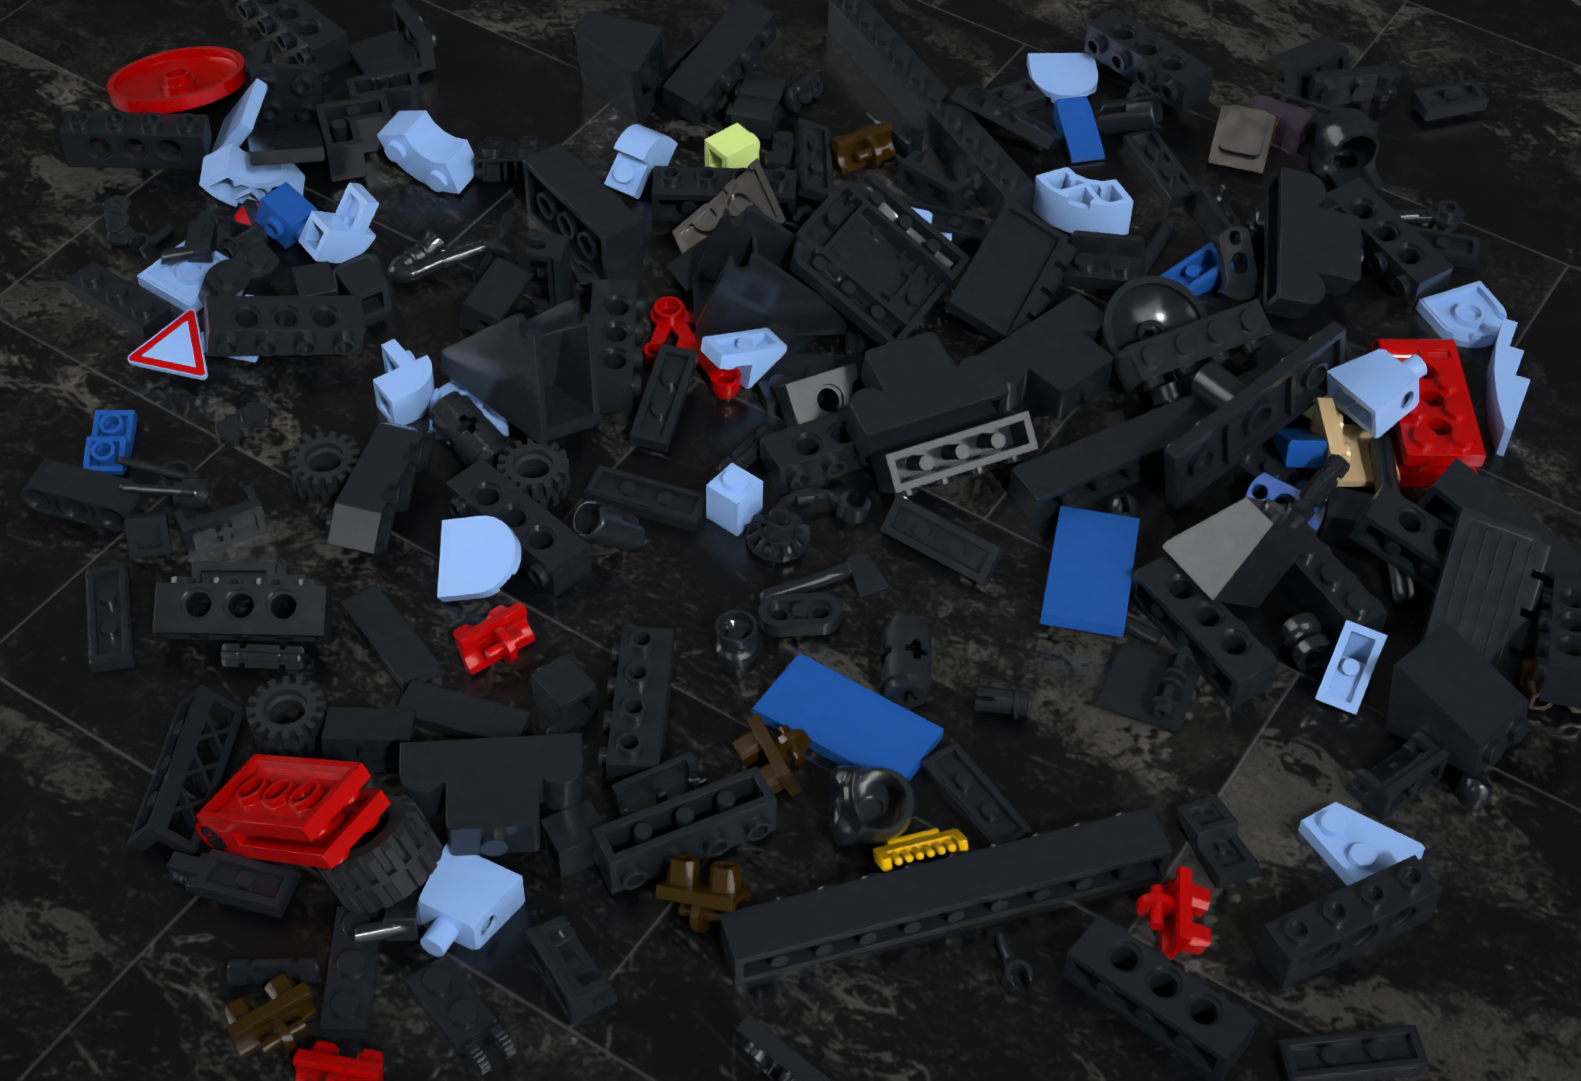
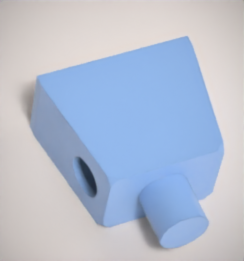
M1378 349L1328 370V398L1333 397L1335 406L1377 439L1418 405L1419 378L1427 374V367L1423 359L1416 354L1401 362L1387 350Z
M447 842L442 850L441 859L436 863L438 866L429 876L419 897L418 905L421 924L428 929L420 940L421 946L428 953L436 957L444 956L453 942L471 950L480 949L525 902L522 876L478 855L453 856L449 852Z

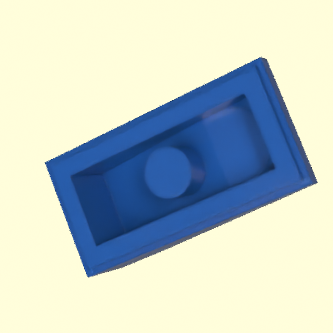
M1081 96L1057 99L1054 103L1052 120L1057 132L1063 135L1061 141L1070 162L1078 163L1104 159V150L1088 98Z
M1210 242L1159 276L1181 283L1195 296L1220 287L1222 277L1217 250L1213 247V243ZM1231 261V266H1232V269L1234 270V265H1233V262Z
M1283 428L1271 437L1286 467L1323 468L1322 465L1326 460L1328 443L1326 439L1313 431L1303 428Z

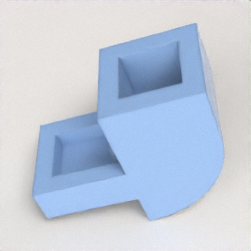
M640 124L629 126L621 134L614 146L618 154L604 184L611 189L639 200L651 172L654 171V166H668L678 143L671 137Z
M349 182L335 213L311 211L298 242L315 261L342 263L366 251L376 237L369 228V225L379 203L361 184Z
M393 339L381 344L386 374L373 379L376 404L390 423L407 425L423 417L430 410V398L435 390L433 369L428 355L416 360L410 350L405 351Z

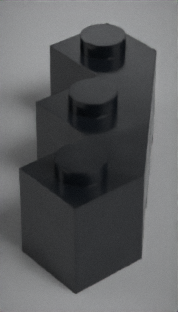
M378 423L336 500L334 509L328 514L326 531L329 533L327 543L372 554L388 551L395 512L409 511L416 472L429 471L437 432L396 423Z

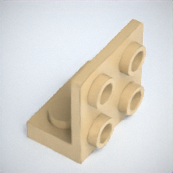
M1333 397L1317 398L1309 430L1326 439L1328 443L1326 459L1331 454H1338L1350 464V469L1342 479L1337 478L1338 485L1336 487L1375 486L1368 448L1371 442L1370 439L1373 436L1362 427L1353 424H1343L1342 414L1336 413ZM1394 453L1398 482L1400 484L1401 476Z

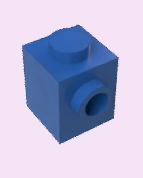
M285 182L261 198L255 222L265 230L270 238L275 239L287 249L299 240L311 211H318V209L289 183Z

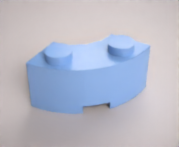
M426 110L398 111L377 134L379 141L384 147L386 156L391 161L396 162L407 173L436 192L444 191L459 194L476 175L475 165L479 164L478 162L474 163L475 155L468 140L456 138L444 132L433 122Z
M230 143L203 157L199 185L220 201L237 207L238 203L243 204L246 199L260 202L261 198L285 182L289 183L303 196L305 175L294 163L253 166L250 164V154L241 150L235 144Z
M1064 167L1036 175L1032 209L1052 227L1069 233L1078 230L1126 235L1129 233L1134 201L1116 179L1107 181L1090 180L1075 174L1070 168Z

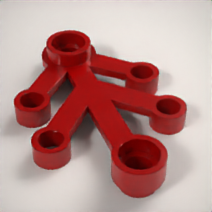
M665 296L659 298L650 311L651 322L656 328L650 342L645 344L643 348L644 362L654 366L658 354L652 353L659 352L661 343H666L672 331L678 338L676 347L698 352V364L710 377L712 392L720 399L733 398L741 388V373L739 369L725 370L715 366L701 351L702 340H696V333L689 328V326L695 327L694 312H688L683 302L676 297Z

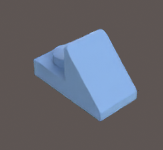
M768 328L706 336L702 338L701 351L719 369H739L741 385L745 389L751 388L787 350V345Z
M1346 620L1315 699L1357 715L1369 682L1375 674L1387 635Z

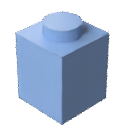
M734 463L729 464L706 485V518L735 536L741 534L747 528V524L753 522L755 514L761 515L763 512V481Z

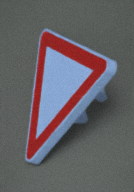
M194 309L187 310L128 356L129 363L138 367L205 380L208 377L196 311Z

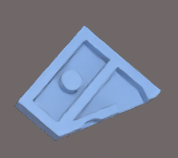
M1337 802L1301 820L1298 829L1347 886L1413 855L1421 859L1425 850L1421 843Z

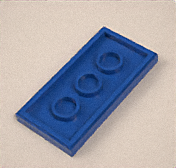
M1060 505L1040 624L1123 638L1140 518Z
M801 653L793 659L752 708V716L759 713L764 724L776 731L782 725H788L791 730L803 729L807 732L811 741L809 748L839 765H859L860 768L883 766L903 774L909 781L919 770L921 760L932 753L942 740L944 729Z

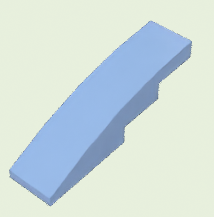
M1505 318L1502 320L1489 362L1485 394L1488 427L1495 453L1500 456H1504L1530 383V379L1516 375L1524 350L1510 346L1518 322Z

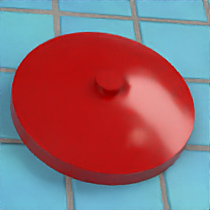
M195 46L168 50L141 58L118 70L108 80L107 91L111 104L115 108L127 113H174L212 103L236 91L247 79L246 63L242 54L225 47Z

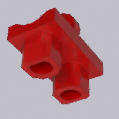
M520 602L508 608L501 604L490 610L487 619L475 626L465 624L453 632L465 670L471 675L501 659L508 664L516 661L519 657L518 650L535 641V636L527 621L526 607Z
M1179 866L1176 869L1175 879L1161 885H1152L1150 893L1138 898L1136 902L1137 914L1141 918L1150 921L1149 926L1152 930H1158V950L1165 954L1170 961L1180 951L1200 955L1211 943V928L1192 921V916L1201 918L1208 911L1210 905V889L1192 883V869Z
M317 1041L311 1050L298 1049L293 1058V1065L296 1068L295 1081H383V1054L380 1051L364 1049L358 1053L355 1059L340 1056V1049L334 1043Z

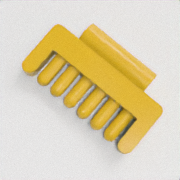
M933 828L897 837L885 843V846L874 848L873 855L875 863L884 872L893 870L892 862L899 866L903 863V859L907 863H911L914 857L917 860H922L924 854L932 858L935 855V851L939 855H943L946 849L949 852H955L956 850L968 852L969 847L967 837L958 829L939 832L938 828Z

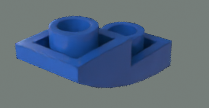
M95 410L92 436H87L83 468L110 475L125 474L127 466L119 464L117 460L121 456L131 457L138 419L135 410Z

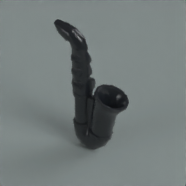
M426 229L419 241L413 242V246L410 248H404L401 254L399 253L390 261L387 273L393 282L408 284L419 281L420 278L441 269H448L452 265L457 267L459 262H468L471 257L477 256L479 258L481 253L486 251H492L494 254L503 256L511 255L512 251L505 243L493 238L470 241L467 245H459L457 248L451 249L450 246H445L442 239L434 231Z

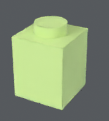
M738 123L704 139L705 166L748 168V165L758 158L759 160V139Z

